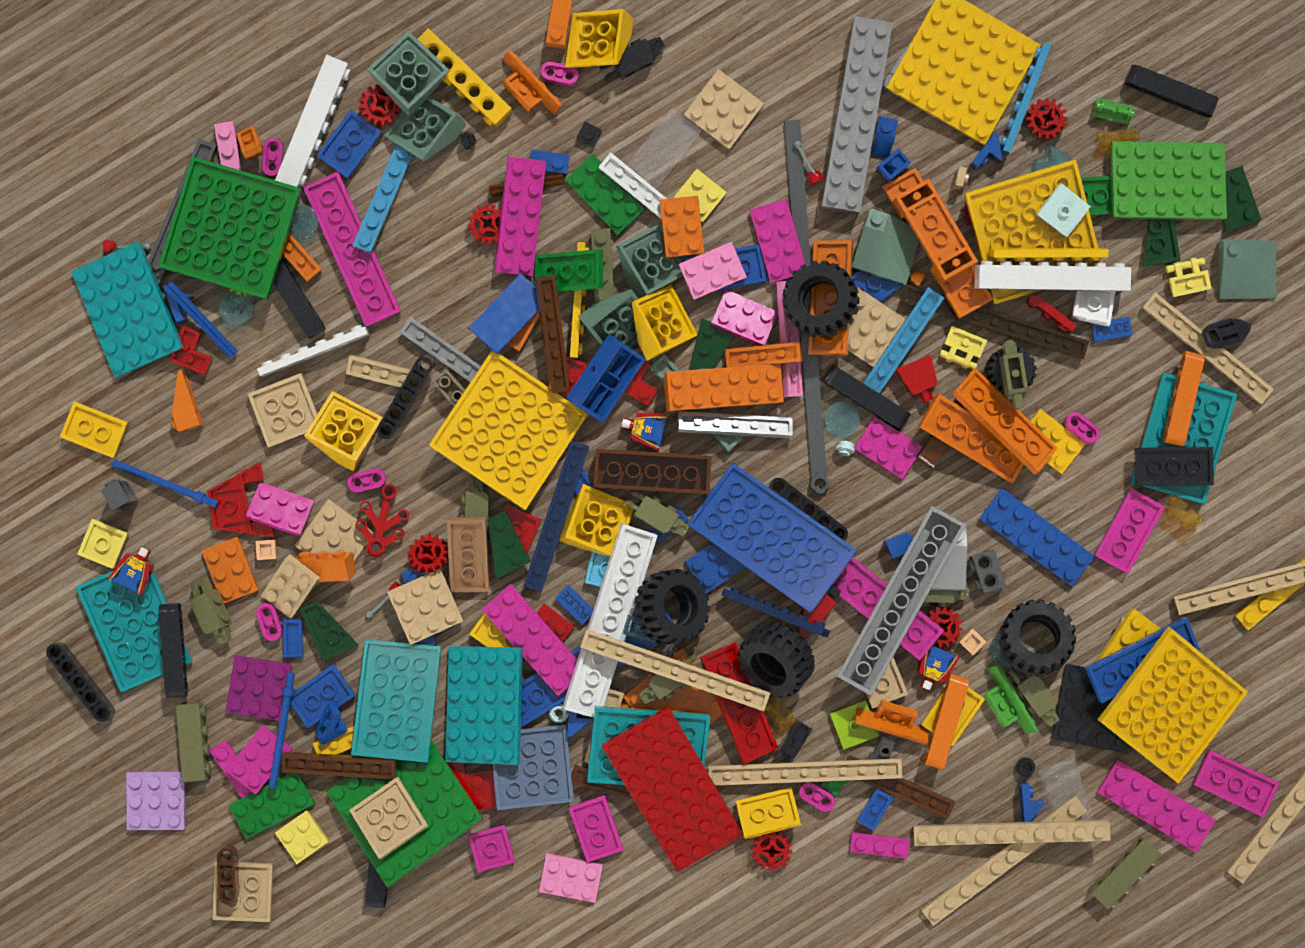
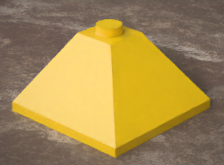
M624 9L573 13L565 67L618 65L631 38L634 19Z
M672 285L632 302L638 345L647 361L698 336Z
M332 391L304 437L336 463L354 472L383 417Z
M582 484L565 521L559 541L576 548L610 557L620 524L629 526L634 510L624 504L626 501Z

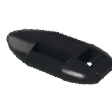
M1228 318L1206 326L1202 331V336L1208 347L1220 349L1244 340L1251 330V325L1241 319ZM1210 332L1213 333L1216 341H1213Z

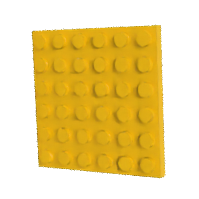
M934 0L886 88L984 146L1030 66L1037 47L1041 45L966 0Z
M1076 159L964 193L982 261H993V265H1000L1001 261H995V258L989 256L990 248H1098L1089 210L1067 238L1036 215L1059 183H1062L1087 203ZM1045 257V261H1033V258H1026V261H1014V258H1007V261L1012 262V265H1019V262H1031V266H1038V262H1050L1049 266H1057V262H1067L1068 266H1075V263H1087V267H1094V263H1102V260L1093 261L1090 260V257H1083V261H1073L1071 257H1064V261H1053L1052 257ZM989 289L993 298V304L1040 291L1032 289Z
M491 350L428 446L523 510H526L588 414L558 393H550L549 387L501 354H495Z
M1167 627L1098 718V721L1179 784L1248 691L1173 629Z

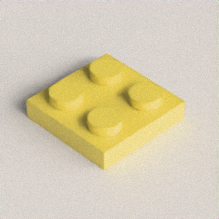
M696 169L674 198L698 196L700 217L703 223L727 192Z
M92 519L77 555L115 569L129 533Z
M308 810L275 832L296 864L329 842V839Z

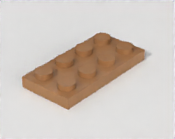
M486 517L447 518L451 592H489Z

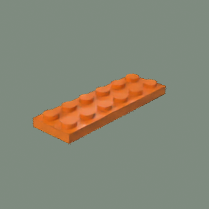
M852 240L814 241L813 261H817L818 264L822 260L828 261L829 264L835 263L840 268H843L851 277ZM819 284L811 289V315H824L834 308L838 299V292L833 285ZM849 323L845 325L846 330L843 332L838 330L836 332L837 335L833 337L830 335H826V338L809 336L808 354L848 355Z
M976 368L966 376L952 393L1034 475L1042 469L1058 449L1018 409L1014 410L1013 404Z
M939 393L935 395L917 426L1012 484L1024 465L972 413Z

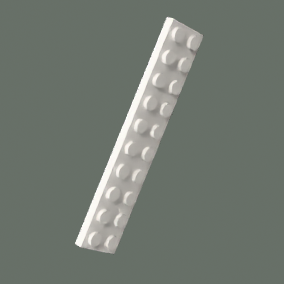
M622 523L620 524L587 629L624 642L636 603H634L635 596L639 594L637 590L639 586H642L658 535ZM581 648L562 708L594 717V707L604 706L618 660Z

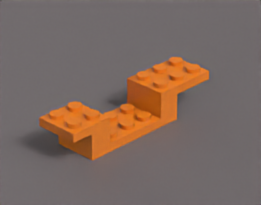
M914 168L883 185L882 190L900 220L907 219L933 263L930 271L958 319L991 302L993 298L988 289H974V265L978 260L930 179L923 181L917 169Z

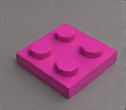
M505 824L468 834L478 872L515 862Z

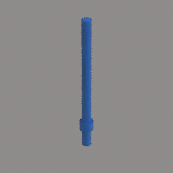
M118 460L112 462V467L190 497L199 504L205 503L215 508L219 504L218 500L206 496L203 492H195Z
M292 672L287 673L286 685L282 691L284 697L269 788H276L290 702L295 690L293 688L295 673Z

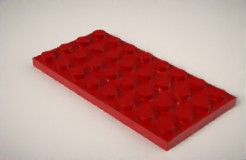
M669 705L601 744L677 873L744 835Z

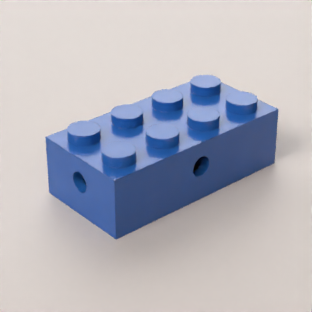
M609 334L566 398L581 410L604 422L646 358Z

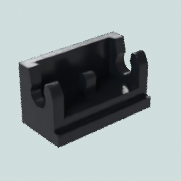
M796 718L778 746V749H776V752L789 761H793L812 728Z

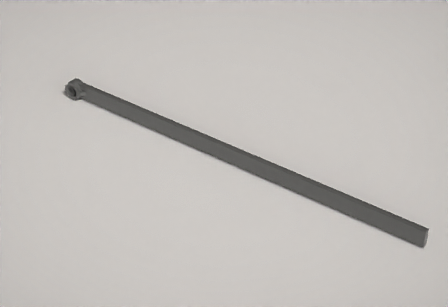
M800 120L784 121L791 215L804 260L808 267L811 265L803 158L798 148L794 147L796 141L801 142ZM811 290L807 293L804 301V307L809 314ZM800 331L811 467L810 487L813 492L821 494L828 490L830 482L827 479L818 355L808 354L809 335ZM819 478L822 482H825V486H822L821 490H818V487L814 485Z

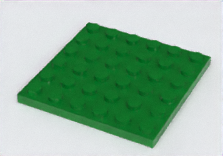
M192 156L158 267L268 300L302 189Z
M432 739L429 763L397 760V777L404 784L429 827L383 859L377 857L349 810L393 779L347 776L326 791L388 888L484 820Z

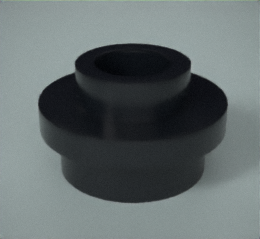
M468 131L464 132L460 136L463 147L466 150L475 149L477 141L474 134H470Z
M1028 757L1020 758L1016 763V770L1021 776L1028 777L1034 773L1035 763ZM1024 763H1027L1029 766L1027 770L1022 769Z

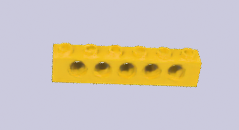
M429 28L418 38L429 51L432 49L439 50L436 57L443 64L446 62L453 64L443 81L448 86L452 84L457 89L455 93L462 100L466 98L470 102L469 106L476 113L480 111L484 115L482 119L489 126L493 124L497 128L513 112L511 107ZM459 76H465L466 81L459 84L456 82ZM479 89L480 94L477 97L470 96L471 90ZM485 103H494L493 109L485 110Z

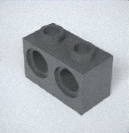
M114 479L106 483V488L101 490L112 511L124 510L139 501L127 481H115Z
M994 549L970 556L971 560L968 563L971 572H975L977 579H974L977 590L987 593L1006 586ZM985 557L988 562L984 568H981L978 564L979 559ZM991 575L993 577V584L986 586L984 580L987 576Z

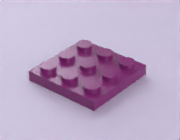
M234 655L225 712L280 721L284 697L282 691L286 685L287 673L292 670V664Z

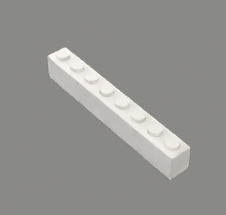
M326 55L275 181L299 188L306 185L308 180L306 175L315 163L314 155L316 151H319L322 146L321 138L323 133H327L330 123H328L330 116H334L336 112V101L343 95L345 80L348 81L350 78L351 70L348 63Z
M981 261V265H975L974 289L1131 291V267H1125L1124 263H1113V267H1106V263H1094V267H1087V263H1075V266H1068L1067 262H1057V266H1049L1050 262H1038V266H1031V262H1019V265H1012L1010 261H1001L1000 265H993V261Z

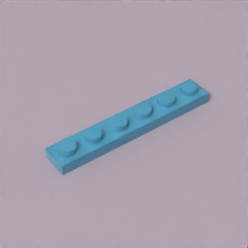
M1043 43L1035 51L1033 57L1036 58L1035 63L1030 65L1026 74L1029 76L1028 81L1023 83L1020 90L1022 97L1020 101H1016L1013 108L1015 112L1014 118L1009 119L1006 127L1009 131L1007 136H1003L1000 142L1001 154L1008 156L1012 150L1049 53L1050 44Z
M397 144L353 243V247L370 254L373 251L414 156Z
M927 287L863 384L880 394L943 301V296Z

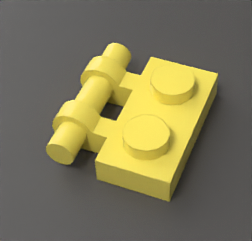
M1194 257L1190 258L1189 261H1176L1171 265L1165 266L1167 273H1175V277L1168 279L1172 298L1212 289L1208 270L1200 272L1199 266L1205 265L1204 258L1197 259ZM1191 268V274L1183 275L1182 270Z
M951 326L944 345L949 346L950 350L949 352L941 350L939 357L944 358L946 362L959 364L961 368L966 370L967 368L973 370L977 367V363L972 362L971 359L973 356L981 357L987 340ZM956 350L967 353L965 358L955 355Z

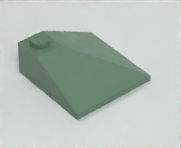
M409 31L367 69L395 104L408 116L413 114L426 101L450 72Z
M428 97L410 116L402 110L384 136L420 160L426 161L456 140L467 124L458 114Z
M870 208L858 242L852 268L906 285L919 240L909 224L890 214Z
M662 223L616 246L628 287L635 293L638 299L665 288L683 277L678 264L685 262L682 256L667 258L665 256Z
M1227 239L1217 242L1218 299L1277 298L1276 241Z
M631 289L593 304L578 316L600 345L603 344L609 334L631 349L638 345L632 302L637 300L638 297Z

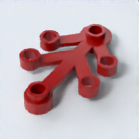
M386 484L381 490L383 502L379 519L372 510V505L369 501H362L359 506L360 510L367 515L376 529L375 536L373 537L364 519H359L355 523V528L361 531L368 542L366 545L367 553L374 558L382 556L387 545L395 540H401L405 536L402 528H396L393 534L382 539L384 531L409 518L408 511L402 509L397 515L387 520L391 499L395 498L397 494V489L392 484ZM390 489L392 495L387 496L385 490ZM367 503L369 509L364 510L362 504ZM401 512L406 513L405 519L400 518ZM363 522L365 527L359 528L358 523ZM401 531L402 537H397L395 532ZM378 545L379 551H373L372 546Z

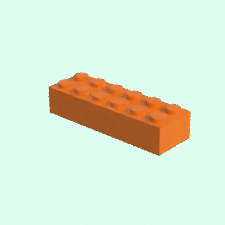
M781 364L673 371L663 374L666 412L779 404L784 402Z

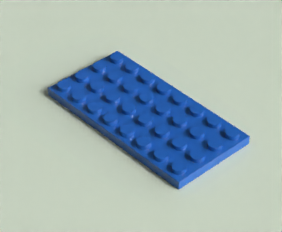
M734 463L730 465L687 524L811 614L857 553L854 547Z

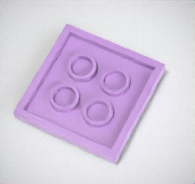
M181 771L126 772L127 830L186 829V782H182Z

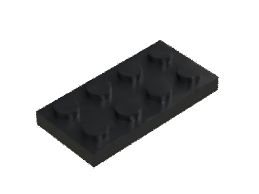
M1213 447L1134 448L1135 486L1214 485Z

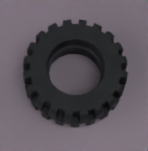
M823 260L819 264L817 261H812L808 267L806 264L800 266L802 270L798 273L795 270L791 274L793 276L792 280L788 279L785 283L787 289H784L782 294L785 298L782 301L783 307L786 309L787 317L801 332L807 333L814 338L815 336L826 338V335L833 337L837 335L836 332L838 330H841V332L846 330L845 325L847 323L852 324L854 321L852 317L857 315L859 310L857 308V304H860V298L857 295L859 292L849 274L837 264H829L828 261ZM819 284L833 285L838 292V299L834 308L820 316L809 314L804 307L807 293Z
M682 569L661 571L651 574L649 578L642 582L643 586H639L637 590L639 594L635 596L634 601L636 603L634 611L638 616L636 620L638 624H641L643 633H648V638L652 641L656 640L657 643L667 645L684 643L699 636V632L704 630V623H707L709 618L707 613L710 612V606H708L707 602L709 597L705 594L706 589L704 585H700V580L696 576L692 577V573ZM669 590L677 596L680 603V615L675 624L668 619L664 610V599Z
M1041 599L1037 602L1028 600L1025 604L1017 605L1008 614L1000 628L999 645L1002 646V655H1006L1008 658L1006 662L1009 665L1014 664L1016 671L1020 672L1023 670L1025 675L1031 676V674H1035L1036 677H1042L1043 674L1050 675L1055 670L1058 671L1070 658L1075 649L1074 644L1076 643L1077 636L1074 635L1076 631L1075 625L1070 624L1072 619L1069 615L1065 616L1063 614L1065 611L1063 608L1060 607L1058 610L1054 607L1055 603L1049 602V604H1046L1045 600ZM1038 622L1051 630L1055 639V645L1049 653L1035 654L1025 648L1020 639V631L1026 623Z
M765 622L754 628L739 647L738 660L740 669H743V675L749 679L752 685L754 684L758 689L770 692V696L775 695V697L781 698L795 695L810 678L815 668L814 655H812V649L810 646L808 647L805 638L802 639L799 636L800 633L794 632L787 625L783 626L782 623L775 622L773 624V622Z

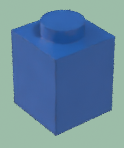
M903 532L884 540L890 557L894 559L905 554L913 537L911 534L908 535L907 532Z

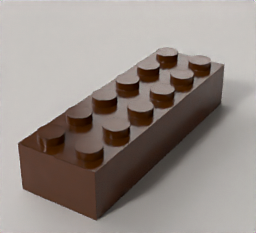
M596 449L593 487L709 494L712 456Z

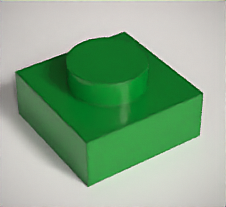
M847 780L822 781L820 785L836 796Z

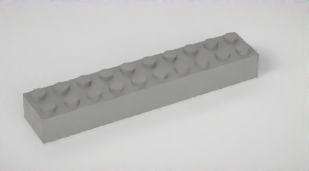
M858 16L854 17L820 209L854 215L860 213L892 22Z
M931 506L837 677L869 695L873 694L967 524Z

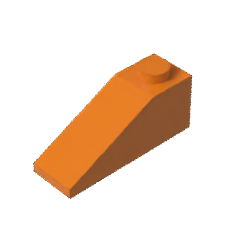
M553 0L546 38L547 47L566 50L573 0Z
M184 370L177 372L172 408L173 419H171L173 428L177 429L178 432H185L204 425L189 379Z

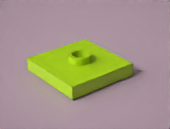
M866 700L830 713L843 750L879 737L877 730L855 723L856 707L870 711Z

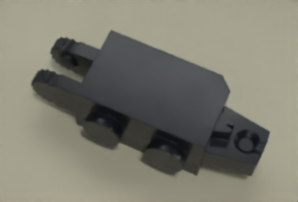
M661 37L648 41L646 39H637L631 42V46L625 49L618 65H614L616 70L604 76L605 80H611L619 75L624 80L653 65L654 56L665 49ZM612 65L599 66L600 70H605Z

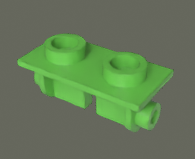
M1096 98L1092 117L1130 125L1135 111L1133 110L1134 106Z

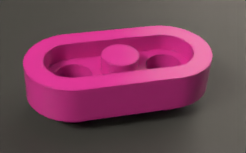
M546 62L541 67V77L546 82L567 87L574 86L578 82L579 73L576 68H566L564 64ZM548 72L554 73L552 76L547 75ZM571 76L572 79L567 80L566 77Z
M277 138L267 139L263 146L262 170L270 177L277 176L283 162L284 146ZM274 145L277 146V150L275 152L271 150L272 146ZM275 164L276 169L271 171L270 166Z
M1072 412L1066 416L1064 420L1066 429L1083 443L1093 444L1100 438L1098 427L1082 414ZM1086 432L1090 434V438L1086 436Z
M371 469L352 474L348 479V487L353 492H363L382 487L386 482V474L381 469ZM375 475L380 476V480L378 482L374 481ZM357 479H360L362 482L360 486L355 485Z
M270 603L260 605L257 608L256 615L262 634L267 640L275 641L283 633L277 610ZM266 609L270 610L269 616L264 614ZM272 627L276 629V634L270 632Z
M804 782L800 786L799 794L809 804L823 812H828L834 808L835 799L828 791L813 782ZM811 788L812 793L806 794L805 790ZM823 798L828 799L827 804L821 803Z

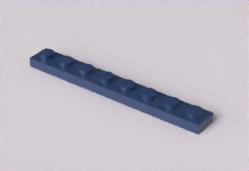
M573 440L570 442L523 585L524 587L539 592L543 590L590 447L588 445Z

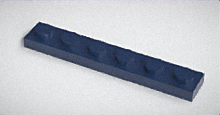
M731 587V590L724 588L721 595L820 636L828 638L831 631L824 628L826 624L814 620V623L808 622V617L804 615H791V610L781 607L780 610L774 608V603L766 600L761 603L758 601L759 597L749 593L747 596L742 595V590Z

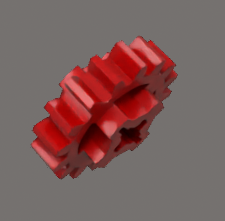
M376 84L374 89L369 86L367 92H362L363 98H360L358 101L362 105H359L358 110H363L361 117L366 116L367 123L373 121V126L380 123V126L383 127L385 122L390 125L392 120H396V114H399L400 109L397 108L398 106L383 88L380 89L378 84ZM368 98H370L369 101L371 102L369 107H367ZM391 104L392 110L389 114L388 106Z
M1045 98L1044 102L1038 99L1037 105L1033 103L1030 106L1032 110H1027L1026 112L1030 116L1025 118V121L1030 123L1026 128H1032L1030 134L1036 133L1037 139H1040L1041 136H1044L1045 141L1048 140L1049 136L1055 139L1056 134L1060 135L1062 133L1060 128L1064 129L1067 126L1063 123L1068 120V117L1063 116L1066 110L1060 109L1062 103L1055 104L1056 99H1053L1052 102H1049L1048 98ZM1047 107L1045 111H1037L1039 108ZM1048 114L1049 121L1045 124L1044 117ZM1048 127H1055L1052 131H1046Z
M485 203L483 209L477 206L478 212L471 211L474 217H468L472 224L467 225V227L473 229L470 235H476L474 239L476 242L481 239L482 245L488 241L489 245L492 246V241L495 240L496 243L498 241L499 228L496 222L500 218L501 207L495 210V204H492L491 208H489L487 203ZM486 212H492L489 216L482 215ZM476 220L480 222L478 232L476 230ZM483 220L487 222L492 221L493 228L487 227L485 229L486 226ZM489 233L495 234L492 237H484L486 234Z
M428 534L427 538L421 535V540L414 539L415 545H409L411 550L407 552L410 565L412 564L414 570L418 569L420 574L426 571V574L429 575L432 570L436 574L437 568L443 570L442 564H448V545L443 538L439 539L438 535H435L434 538L431 537V534Z
M935 606V612L928 610L930 615L927 617L937 625L940 622L946 623L944 626L945 630L941 634L946 639H937L934 644L938 642L939 648L942 647L943 643L946 647H949L950 641L955 644L954 638H961L958 631H963V628L959 627V624L963 623V621L957 620L959 613L952 614L954 609L950 608L947 611L946 606H943L942 610ZM947 614L949 617L942 619L938 615ZM952 624H954V631H953V633L951 632V625H952Z
M779 831L778 834L773 832L760 835L758 840L753 839L756 845L751 846V850L755 851L751 855L752 858H757L755 861L756 865L762 863L761 869L767 866L769 872H771L772 867L779 871V865L786 867L784 861L791 860L788 854H793V851L788 848L792 844L791 842L786 843L788 836L782 837V831ZM769 838L765 844H761L765 839ZM776 838L783 843L784 847L776 843ZM771 846H774V849L776 850L773 851V854H769V851L767 850L770 849ZM759 853L765 854L767 861L763 860ZM778 856H782L781 859L775 862Z

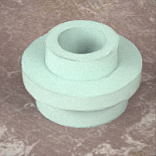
M839 441V444L836 445V450L839 451L840 455L850 456V454L855 452L854 444L851 442Z
M559 704L550 710L549 715L552 721L562 723L568 718L569 712L562 708L563 704ZM556 710H561L563 715L557 716L555 714Z

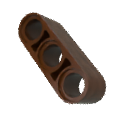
M232 845L223 847L217 853L218 897L221 903L227 905L234 902L240 892L238 852ZM224 851L230 852L232 856L230 860L224 858ZM225 870L232 873V879H227L224 876ZM225 890L232 891L233 898L226 897Z

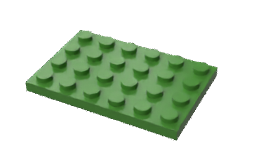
M1112 141L1110 143L1113 219H1227L1225 143Z

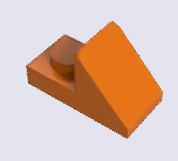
M254 125L236 133L245 158L251 160L263 154V144Z

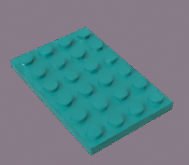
M140 241L71 271L115 378L184 348Z
M1164 372L1161 374L1140 448L1181 447L1163 442L1164 429L1177 378L1175 375ZM1199 383L1188 434L1183 447H1213V467L1215 472L1237 394ZM1135 468L1130 480L1132 484H1135ZM1211 485L1142 487L1205 505Z
M154 570L147 592L144 595H139L108 579L112 571L76 586V590L120 692L163 675L159 605L168 604ZM185 644L186 664H189L193 660Z
M365 640L351 755L429 763L442 647Z
M449 646L446 762L520 765L523 648Z
M595 706L587 782L624 785L601 744L660 710ZM672 711L705 767L710 714Z

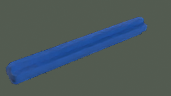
M170 282L164 288L229 358L237 353V349L173 282Z

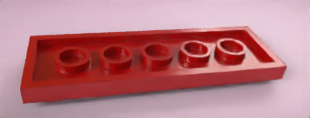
M736 642L727 644L699 657L704 670L753 686L749 679L743 675V669H740L738 660L739 650ZM715 695L743 764L778 749L764 711Z

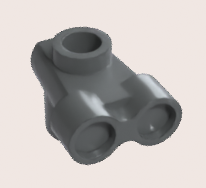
M886 737L880 738L877 741V747L874 752H870L867 759H890L895 742Z

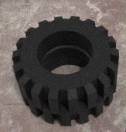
M1019 347L1017 348V353L1023 354L1027 385L1029 387L1033 384V379L1036 378L1035 370H1037L1036 365L1034 366L1033 362L1035 360L1029 356L1030 353L1028 351L1025 352L1024 348ZM1001 348L987 360V367L985 368L987 376L985 377L1005 395L999 358L1003 356V349Z

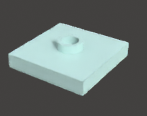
M1059 183L1036 215L1067 238L1091 206L1062 183Z

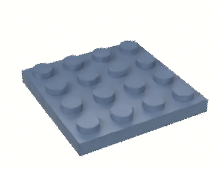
M566 725L521 729L520 765L492 764L497 810L574 802Z

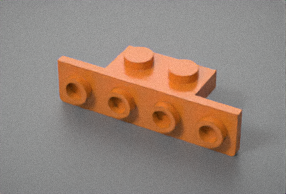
M508 50L502 61L514 73L505 79L502 85L528 112L542 102L555 116L562 106L559 99L547 89L546 85L533 74L530 68L524 65L518 55Z
M881 700L875 713L858 707L855 709L856 724L925 745L928 743V729L913 724L918 717L917 710Z

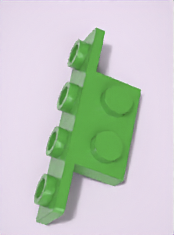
M999 664L987 668L996 686L984 693L983 696L1002 728L1018 720L1025 734L1038 731L1034 719L1030 717L1025 704L1018 697L1015 687L1006 677L1005 670Z

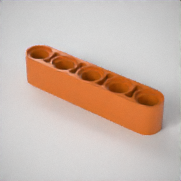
M1184 351L1182 354L1164 429V443L1181 447L1185 444L1205 356L1189 351Z
M949 674L925 754L924 765L941 770L944 769L968 689L969 679Z

